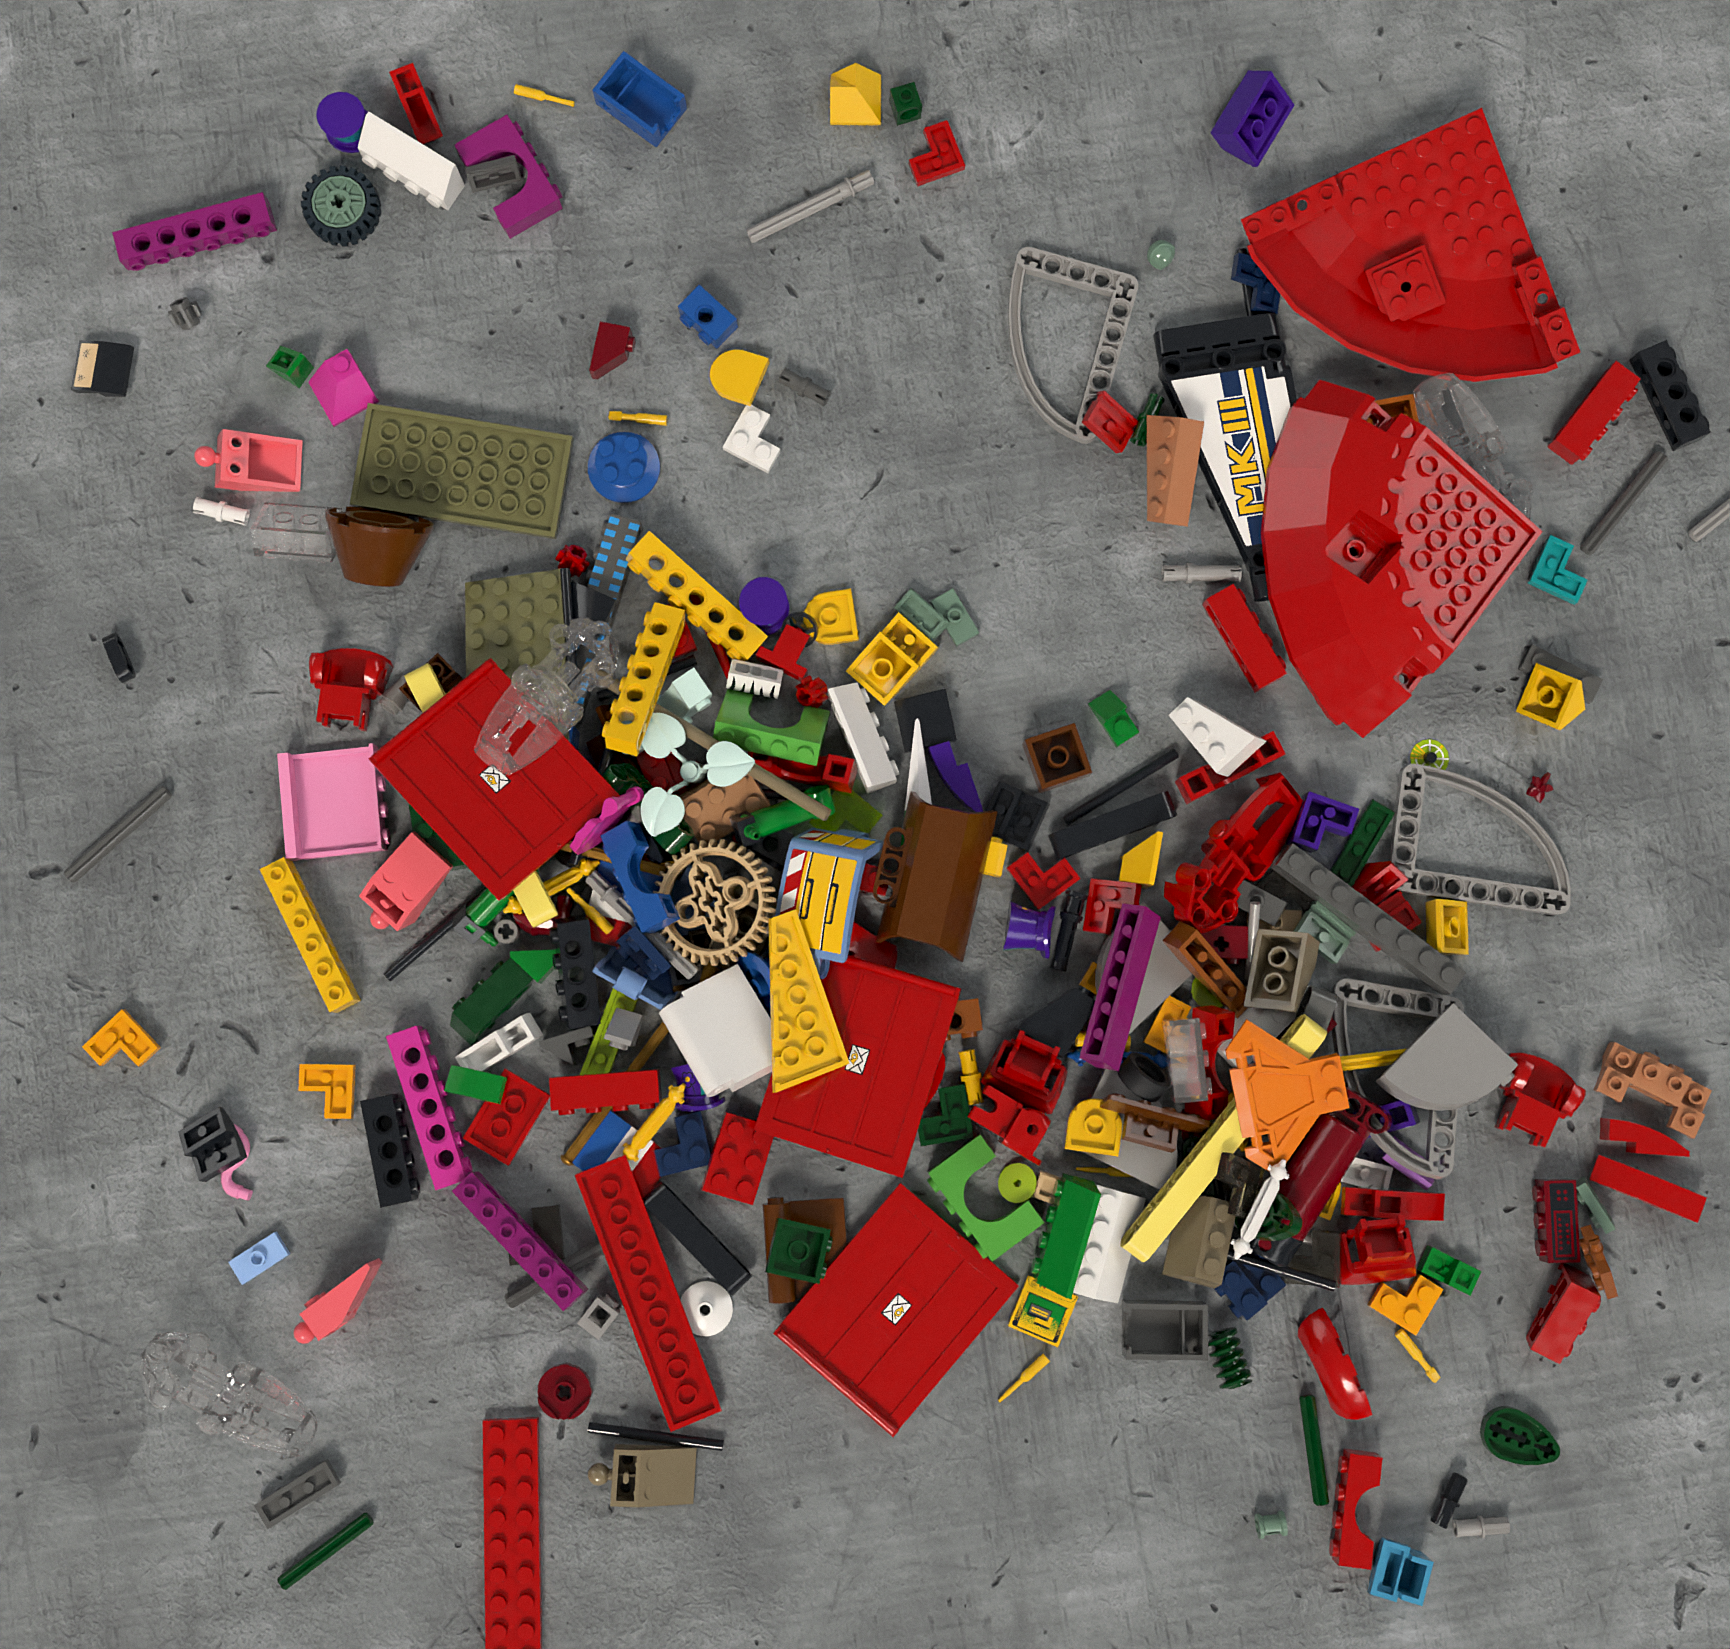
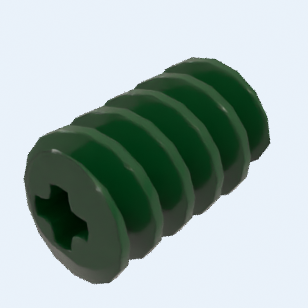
M1236 1327L1220 1329L1208 1335L1212 1338L1208 1341V1346L1215 1347V1350L1209 1353V1357H1218L1219 1359L1212 1366L1214 1368H1222V1371L1216 1374V1378H1225V1382L1219 1385L1220 1389H1234L1252 1382L1251 1379H1247L1251 1376V1371L1244 1368L1248 1362L1246 1359L1240 1358L1244 1354V1350L1237 1347L1241 1340L1238 1337H1233L1237 1333Z

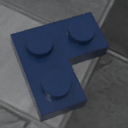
M1240 252L1237 253L1233 260L1231 280L1253 287L1250 311L1259 314H1278L1280 301L1278 290L1252 260L1251 256Z
M701 1111L673 1118L679 1144L653 1150L659 1177L708 1165L711 1155Z

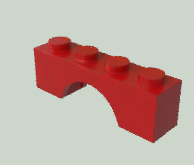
M1272 731L1261 736L1266 742L1228 777L1217 774L1209 764L1179 777L1175 783L1186 805L1284 756L1286 753L1275 732Z
M748 751V755L755 760L757 765L780 779L813 786L829 785V788L832 790L852 793L858 770L855 759L828 754L819 757L817 766Z
M1213 1005L1193 1007L1184 1112L1200 1115L1205 1120L1217 1119L1228 1104L1229 1091L1222 1085L1217 1076L1215 1058L1220 1045L1226 1040L1233 1039L1235 1012Z
M1344 1448L1343 1456H1340L1338 1460V1471L1341 1473L1340 1484L1337 1483L1335 1488V1499L1338 1500V1507L1332 1516L1335 1536L1334 1539L1330 1540L1329 1554L1338 1566L1371 1570L1374 1541L1358 1528L1355 1519V1509L1358 1500L1367 1490L1380 1486L1383 1458L1375 1452Z

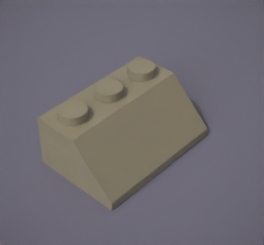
M1199 1196L1170 1233L1162 1274L1214 1289L1220 1286L1225 1271L1238 1204L1214 1197Z

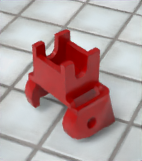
M340 648L328 650L324 653H311L309 657L310 683L316 689H320L316 722L330 728L332 719L354 721L353 726L367 732L371 699L376 700L378 696L384 693L394 668L392 662L375 652L354 648Z
M1020 1030L1016 1040L1013 1038L1003 1040L998 1045L981 1082L983 1085L992 1086L1023 1106L1042 1111L1046 1114H1052L1065 1086L1068 1070L1062 1064V1061L1057 1059L1060 1051L1059 1047L1055 1046V1048L1047 1046L1025 1036V1032ZM1005 1053L1009 1056L1004 1068L999 1066V1063ZM1050 1073L1057 1077L1051 1092L1048 1088L1044 1087Z
M1509 1053L1508 1056L1518 1066L1512 1071L1515 1075L1513 1079L1504 1087L1501 1084L1499 1088L1503 1089V1095L1507 1096V1099L1494 1127L1499 1130L1506 1129L1511 1131L1514 1126L1532 1135L1528 1144L1536 1147L1539 1145L1545 1148L1558 1118L1572 1117L1573 1113L1583 1102L1586 1090L1576 1085L1571 1076L1545 1059L1526 1053Z
M986 1084L981 1093L994 1101V1109L987 1112L977 1106H973L967 1117L1000 1136L998 1142L1040 1166L1042 1161L1032 1155L1046 1133L1051 1120L1042 1111L1022 1108V1104ZM1031 1125V1131L1027 1132V1127Z
M1398 1215L1397 1218L1372 1221L1360 1219L1354 1229L1337 1234L1333 1242V1257L1339 1284H1373L1416 1276V1258L1409 1228L1404 1227L1406 1224L1404 1215ZM1355 1236L1360 1261L1351 1263L1348 1245Z

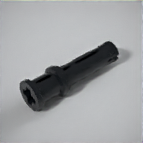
M1065 890L1067 897L1064 909L1059 914L1062 921L1050 968L1064 972L1067 971L1077 925L1083 920L1081 913L1084 901L1088 900V895L1070 890Z

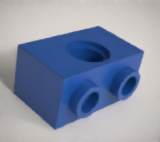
M700 285L678 305L681 322L689 329L693 327L699 332L698 337L708 346L712 344L718 349L738 328L737 318ZM704 315H710L713 317V319L707 323L700 321V318Z

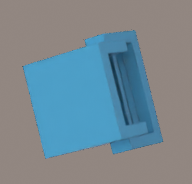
M1381 1537L1367 1592L1397 1602L1399 1597L1401 1600L1423 1606L1434 1562L1421 1551L1411 1549L1406 1544Z

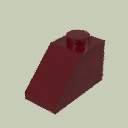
M600 321L589 368L592 379L598 380L628 360L629 352L634 351L636 337H633L630 327Z

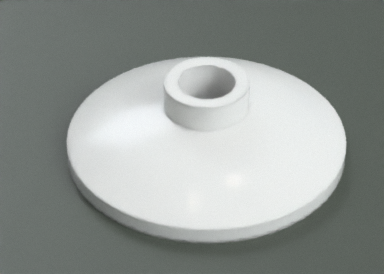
M711 1281L697 1282L691 1285L681 1297V1303L694 1334L712 1336L721 1332L730 1322L733 1313L732 1299L729 1293L718 1283ZM708 1305L710 1313L707 1315L702 1314L700 1307Z

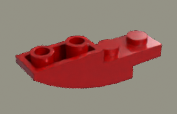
M1342 1187L1341 1214L1388 1219L1404 1215L1406 1220L1444 1221L1445 1194Z

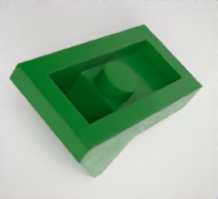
M1111 690L1088 703V706L1116 748L1139 733L1125 711L1127 706Z

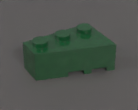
M511 957L505 963L502 960L498 962L490 971L492 975L486 981L483 978L479 980L471 989L473 993L467 999L464 997L460 998L452 1007L454 1011L452 1012L450 1026L471 1046L478 1042L477 1038L487 1028L491 1029L496 1024L495 1020L506 1010L508 1011L532 986L533 978Z

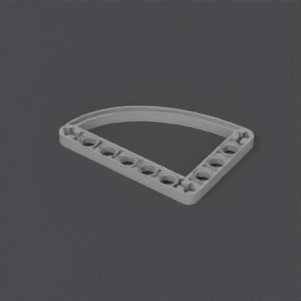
M1025 247L1017 254L1008 303L1009 343L1016 374L1031 405L1046 423L1067 438L1082 444H1088L1095 440L1096 435L1094 433H1089L1088 436L1083 435V431L1080 430L1085 427L1081 422L1083 420L1082 416H1085L1088 411L1086 403L1091 400L1095 401L1099 391L1105 390L1109 394L1138 291V281L1134 276L1033 247ZM1027 255L1031 256V261H1033L1029 265L1024 264V259ZM1042 258L1041 269H1037L1039 259ZM1054 261L1060 268L1057 272L1050 273L1045 268L1046 263ZM1074 268H1079L1083 271L1084 277L1075 280L1071 277L1070 271ZM1024 274L1111 297L1076 425L1062 417L1050 406L1042 396L1029 370L1023 348L1020 320ZM1098 275H1104L1108 278L1109 283L1103 287L1098 286L1094 279ZM1125 282L1129 283V288H1131L1127 292L1126 299L1121 298L1122 286ZM1121 305L1126 309L1127 314L1123 317H1117L1113 314V307ZM1109 329H1115L1119 332L1120 338L1116 341H1111L1106 337V332ZM1102 353H1109L1113 357V362L1109 365H1104L1100 362L1099 356ZM1095 377H1102L1106 380L1107 385L1105 388L1098 389L1093 385L1092 380Z
M1410 764L1400 771L1394 811L1396 813L1393 819L1388 861H1391L1408 879L1413 878L1412 883L1405 882L1395 890L1396 892L1401 891L1402 893L1549 915H1560L1569 909L1571 888L1563 858L1555 843L1530 814L1499 792L1480 782L1453 772L1419 764ZM1414 770L1415 775H1418V779L1412 783V788H1417V791L1404 790V787L1410 786L1411 778L1406 777V774ZM1425 780L1447 785L1471 794L1492 805L1516 822L1531 837L1543 854L1552 875L1554 890L1415 869ZM1405 795H1411L1415 798L1416 805L1413 809H1407L1403 805L1402 800ZM1403 820L1409 821L1413 826L1410 835L1403 834L1399 829V825ZM1400 846H1404L1409 850L1410 855L1406 861L1398 859L1396 855L1397 848ZM1422 876H1427L1432 880V888L1428 891L1423 890L1419 885V880ZM1448 880H1454L1458 884V892L1454 895L1449 894L1445 889ZM1474 884H1480L1484 888V896L1480 899L1472 895L1471 889ZM1500 888L1508 889L1511 894L1510 900L1506 903L1501 902L1498 898ZM1526 892H1532L1537 897L1536 904L1532 907L1524 902ZM1556 897L1559 902H1562V906L1557 907L1556 910L1553 904H1543L1544 899L1552 900L1556 899Z
M1354 979L1339 980L1332 990V993L1337 994V1004L1332 1015V1019L1337 1023L1332 1029L1334 1052L1340 1056L1351 1055L1347 1032L1346 1006L1432 1021L1448 1005L1454 1003L1463 1013L1464 1006L1455 997ZM1344 986L1347 987L1348 992H1352L1347 997H1344V992L1340 991ZM1359 988L1361 989L1359 995L1353 994L1356 993L1359 990ZM1367 990L1375 991L1378 995V1002H1369L1365 997V992ZM1397 994L1403 997L1404 1006H1394L1391 1002L1392 995ZM1419 999H1425L1430 1003L1431 1009L1429 1012H1423L1419 1009L1417 1004ZM1355 1070L1343 1071L1345 1085L1365 1097ZM1352 1098L1349 1101L1355 1114L1360 1111L1361 1104L1357 1099ZM1457 1109L1448 1110L1450 1114L1448 1120L1440 1119L1437 1116L1436 1110H1429L1426 1159L1414 1155L1401 1146L1387 1131L1380 1134L1370 1133V1136L1385 1153L1405 1168L1422 1176L1442 1179L1452 1172L1454 1166ZM1374 1114L1371 1118V1124L1374 1128L1381 1129L1383 1126ZM1437 1132L1446 1135L1448 1139L1446 1146H1439L1435 1142L1434 1136ZM1446 1152L1447 1154H1443L1440 1158V1164L1445 1166V1169L1438 1172V1167L1433 1166V1163L1439 1160V1153Z

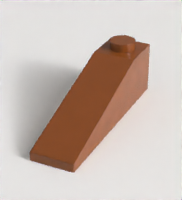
M1180 921L1162 941L1227 1010L1235 1012V1018L1238 1019L1247 1010L1244 1007L1246 987L1199 931Z

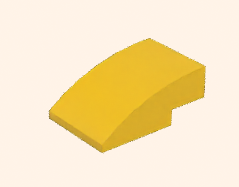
M898 612L883 631L879 632L846 672L885 706L925 665L939 647Z

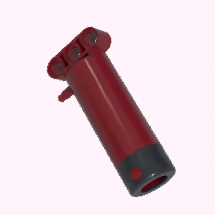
M1347 1086L1348 1101L1352 1098L1357 1099L1361 1104L1360 1111L1357 1114H1352L1348 1109L1320 1114L1286 1163L1285 1168L1289 1178L1280 1180L1278 1192L1292 1202L1302 1218L1300 1232L1284 1240L1266 1241L1254 1238L1249 1242L1250 1248L1253 1249L1252 1251L1280 1267H1287L1370 1133H1384L1391 1127L1392 1118L1386 1110ZM1376 1113L1381 1114L1385 1119V1124L1381 1129H1376L1371 1124V1118ZM1282 1219L1281 1222L1289 1225L1290 1220Z

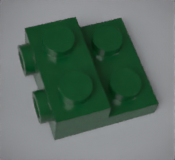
M777 1218L765 1272L819 1284L820 1279H824L827 1270V1263H824L826 1252H829L832 1246L833 1237L830 1236L831 1230Z

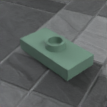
M912 588L894 607L932 642L950 624L945 617Z
M953 588L930 601L932 607L950 622L945 629L956 647L979 634L978 629Z

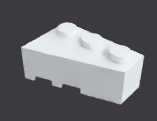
M1188 697L1169 714V717L1212 769L1220 775L1228 777L1266 742V740L1256 736L1201 702Z

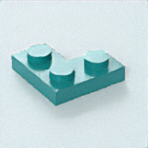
M1550 535L1544 543L1527 584L1575 605L1578 603L1588 579L1564 569L1574 545Z

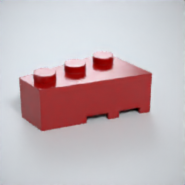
M1560 1263L1558 1267L1562 1271L1556 1286L1550 1284L1547 1292L1552 1295L1545 1308H1539L1526 1336L1530 1350L1558 1364L1562 1362L1564 1357L1567 1358L1571 1354L1573 1342L1578 1335L1583 1334L1587 1327V1319L1592 1312L1595 1313L1601 1303V1295L1591 1276L1566 1263Z

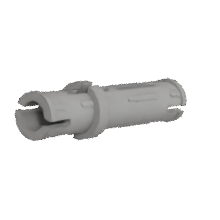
M1186 563L1185 565H1162L1161 575L1164 576L1161 579L1163 582L1185 581L1186 584H1191L1192 581L1240 582L1242 571L1239 570L1242 568L1241 565H1192V563Z

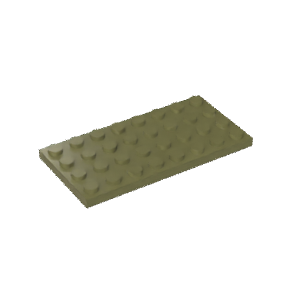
M368 403L350 505L556 539L574 438L570 435Z
M560 569L466 582V677L491 657L497 666L570 742V698L568 697Z

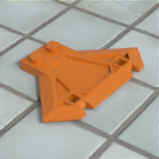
M1247 1019L1225 1049L1227 1059L1235 1058L1237 1067L1229 1069L1241 1135L1242 1138L1251 1137L1252 1145L1244 1148L1245 1156L1265 1170H1267L1269 1164L1273 1166L1282 1159L1286 1160L1287 1163L1320 1114L1349 1108L1342 1064L1338 1053L1308 1059ZM1252 1055L1254 1063L1248 1064L1246 1056ZM1267 1134L1269 1141L1263 1142L1261 1135Z

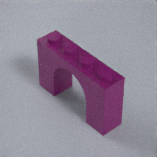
M505 115L454 144L465 167L515 155L516 162L528 171L527 181L523 189L493 208L498 221L511 239L563 209L559 200L563 196L557 185H551L547 180L550 175L544 164H538L534 159L537 154L531 143H525L521 138L524 133L518 122L512 123L508 115Z

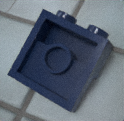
M636 926L631 927L615 941L618 944L616 951L626 961L630 958L637 965L634 968L635 972L646 979L648 978L650 981H654L660 974L665 973L671 967L667 960Z
M1252 1251L1250 1254L1253 1256L1263 1258L1254 1251ZM1228 1259L1222 1284L1214 1290L1220 1297L1225 1295L1231 1302L1228 1308L1238 1319L1242 1316L1248 1321L1268 1304L1267 1301L1283 1289L1286 1284L1278 1274Z

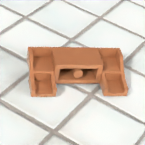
M1609 1042L1604 1052L1601 1071L1593 1090L1614 1099L1616 1102H1622L1627 1088L1630 1087L1668 1107H1673L1666 1127L1672 1128L1690 1139H1695L1705 1117L1702 1111L1712 1090L1692 1081V1078L1683 1074L1684 1069L1673 1064L1666 1066L1660 1063V1058L1652 1053L1644 1052V1054H1638L1616 1042Z

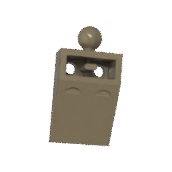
M615 1444L613 1469H609L603 1463H595L588 1470V1479L596 1486H601L608 1480H612L610 1506L652 1507L693 1504L697 1448ZM624 1455L632 1456L633 1460L630 1463H626L622 1457ZM629 1482L631 1484V1488L628 1491L621 1489L622 1483L627 1484Z

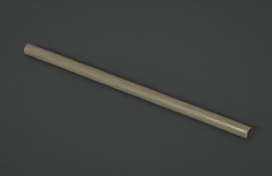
M589 661L584 664L581 671L583 674L620 696V680ZM634 698V699H631L630 701L636 702V701H639L640 699ZM656 703L653 713H664L678 720L685 730L686 737L705 749L709 750L715 743L720 742ZM756 763L748 772L749 776L821 820L826 821L831 814V809Z

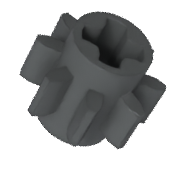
M183 297L170 304L172 310L168 311V317L173 326L180 325L182 330H187L200 323L198 317L202 316V311L197 301L190 303L188 297Z

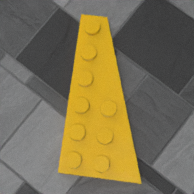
M796 909L769 918L768 922L773 1093L850 1064Z

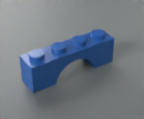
M625 821L601 835L604 843V853L612 862L614 867L613 874L621 883L624 890V900L632 909L636 927L642 933H656L679 920L680 917L671 896L651 892L641 879L640 863L649 845L640 824Z

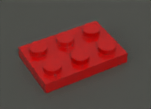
M504 1068L500 1076L506 1077L507 1081L501 1103L496 1104L485 1101L463 1139L510 1166L548 1103L550 1094Z
M724 1111L701 1190L753 1205L774 1136L754 1130L755 1120Z

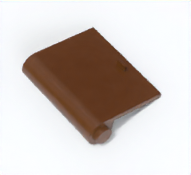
M784 1197L767 1198L768 1203L762 1204L766 1264L777 1218L830 1229V1236L833 1237L830 1251L826 1252L824 1263H827V1268L847 1246L844 1197L784 1201ZM767 1273L769 1303L781 1304L802 1299L814 1283Z

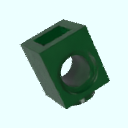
M915 82L891 88L889 103L896 125L921 119L922 103Z

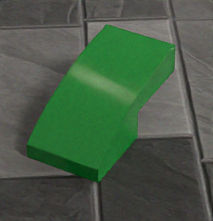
M451 1065L444 1091L500 1104L507 1078Z
M1427 1245L1416 1269L1471 1296L1482 1272Z

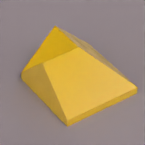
M858 63L832 73L830 77V125H881V75Z
M1536 663L1516 712L1561 730L1585 710L1582 681Z
M1156 832L1120 857L1122 866L1119 881L1138 883L1142 885L1143 889H1148L1154 885L1163 832Z

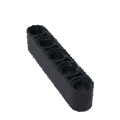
M1165 791L1048 835L1057 860L1178 815L1169 792Z
M660 1181L643 1198L644 1205L732 1296L752 1277L748 1269L664 1182Z

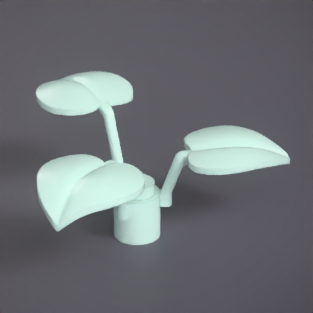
M653 713L642 746L650 756L655 758H665L672 752L683 763L680 774L684 780L671 787L667 792L660 787H654L645 794L641 803V817L646 830L651 836L656 837L661 833L672 830L682 821L685 815V806L679 796L672 795L674 791L688 786L690 782L694 784L701 783L706 778V774L711 784L719 787L730 786L748 774L754 766L755 760L738 745L728 741H721L715 743L706 754L708 764L703 766L698 762L688 761L675 749L682 746L686 741V733L682 724L667 714Z

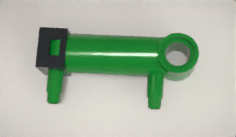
M817 785L804 791L806 795L831 809L832 811L829 816L836 812L829 785ZM789 799L751 813L744 811L729 817L736 842L744 847L760 842L761 837L810 819H820Z
M486 888L469 906L465 904L453 916V929L472 944L481 938L487 944L489 943L492 947H495L498 944V940L492 933L486 930V926L508 905L509 897H516L514 891L498 901Z

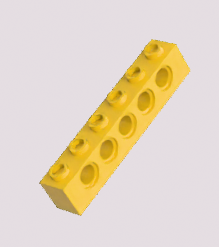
M650 531L628 553L626 561L629 562V568L639 575L641 573L646 577L649 586L657 592L661 591L668 597V602L673 607L685 610L688 620L694 626H701L708 632L707 636L713 643L721 644L728 650L727 654L731 659L747 662L767 639L768 636L762 630L748 621L735 606ZM649 561H659L662 568L659 570L651 568ZM669 578H678L682 586L673 587L669 583ZM697 595L701 599V604H692L689 596ZM715 612L719 614L721 622H712L709 618V613ZM729 630L738 631L741 639H731L728 633Z
M654 602L652 610L646 612L643 623L645 626L644 632H639L635 644L637 648L635 655L631 654L627 664L629 672L627 677L623 676L620 681V696L618 699L613 700L610 711L612 714L610 722H605L602 731V737H605L607 749L638 756L685 626V610ZM654 654L656 656L648 657L647 655ZM641 676L648 677L646 679H639ZM634 698L640 699L639 701H636V702L630 701L631 699H634ZM623 721H631L632 723H630V724H623L622 722H623Z
M283 857L261 868L260 872L329 1012L338 1013L360 1002L361 999L293 861Z

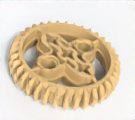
M710 839L709 844L704 840H700L699 848L696 844L691 843L689 846L690 852L685 848L680 849L682 857L672 855L675 863H665L666 868L669 870L668 872H659V875L664 877L662 882H655V885L659 886L660 890L659 892L653 891V893L671 896L674 883L680 873L690 863L694 862L689 872V883L693 893L681 898L676 903L675 908L680 917L676 922L680 926L689 929L705 924L711 939L718 943H724L725 947L705 949L695 946L678 932L674 925L676 922L665 927L660 934L666 937L669 936L665 943L672 942L675 944L673 951L679 949L682 951L681 956L690 957L693 963H697L700 959L701 965H707L710 960L711 965L717 966L720 959V962L726 965L729 962V957L732 961L736 962L738 961V953L742 957L748 955L746 947L753 951L756 949L753 943L754 940L759 943L763 942V938L759 935L760 932L766 934L769 932L768 928L764 927L765 923L769 922V918H767L768 912L772 914L776 912V909L769 907V903L777 901L776 898L769 897L770 893L775 892V887H767V884L771 883L773 879L770 876L763 877L768 872L767 867L759 868L762 860L759 858L753 860L754 852L749 851L746 853V847L741 845L737 848V843L733 841L727 846V841L721 839L719 843L715 839ZM717 855L732 858L742 864L754 880L751 882L742 876H734L723 880L717 866L711 862L704 861L703 857ZM704 872L709 875L705 878L706 882L701 881V878L704 877ZM741 885L743 894L740 898L735 899L734 889ZM718 887L723 888L722 892H719ZM757 889L759 904L755 921L747 934L734 943L739 931V923L735 911L750 904L754 897V890ZM713 897L718 898V901L714 903L715 907L710 906V903L713 902ZM692 905L694 908V915L690 919H687L685 916V910L687 909V907ZM705 912H708L709 917H705ZM722 922L727 923V926L724 927V932L719 931V928L722 927Z

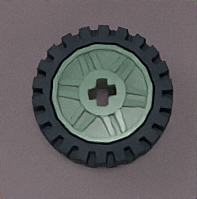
M341 165L340 169L330 166V171L328 172L324 168L320 170L321 175L319 177L314 174L311 177L313 182H307L305 185L307 191H303L301 195L303 201H301L303 216L311 230L322 241L326 243L329 241L334 246L340 243L342 247L348 246V242L356 245L358 244V239L361 238L364 241L367 239V233L372 234L375 231L374 225L378 226V216L381 217L379 196L370 180L362 172L358 173L352 167L348 170L346 166Z

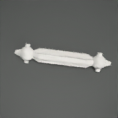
M1282 1159L1273 1166L1269 1164L1267 1170L1270 1171L1271 1176L1264 1181L1240 1229V1238L1237 1240L1232 1239L1230 1243L1234 1248L1235 1259L1238 1260L1246 1253L1251 1254L1253 1249L1250 1248L1249 1242L1256 1238L1280 1189V1180L1289 1178L1285 1168L1286 1160Z

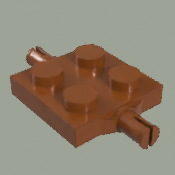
M1591 1224L1581 1227L1580 1230L1583 1238L1578 1241L1583 1251L1582 1254L1585 1262L1593 1274L1592 1277L1597 1290H1604L1607 1300L1618 1297L1611 1270L1603 1254L1604 1248L1599 1236L1594 1234Z

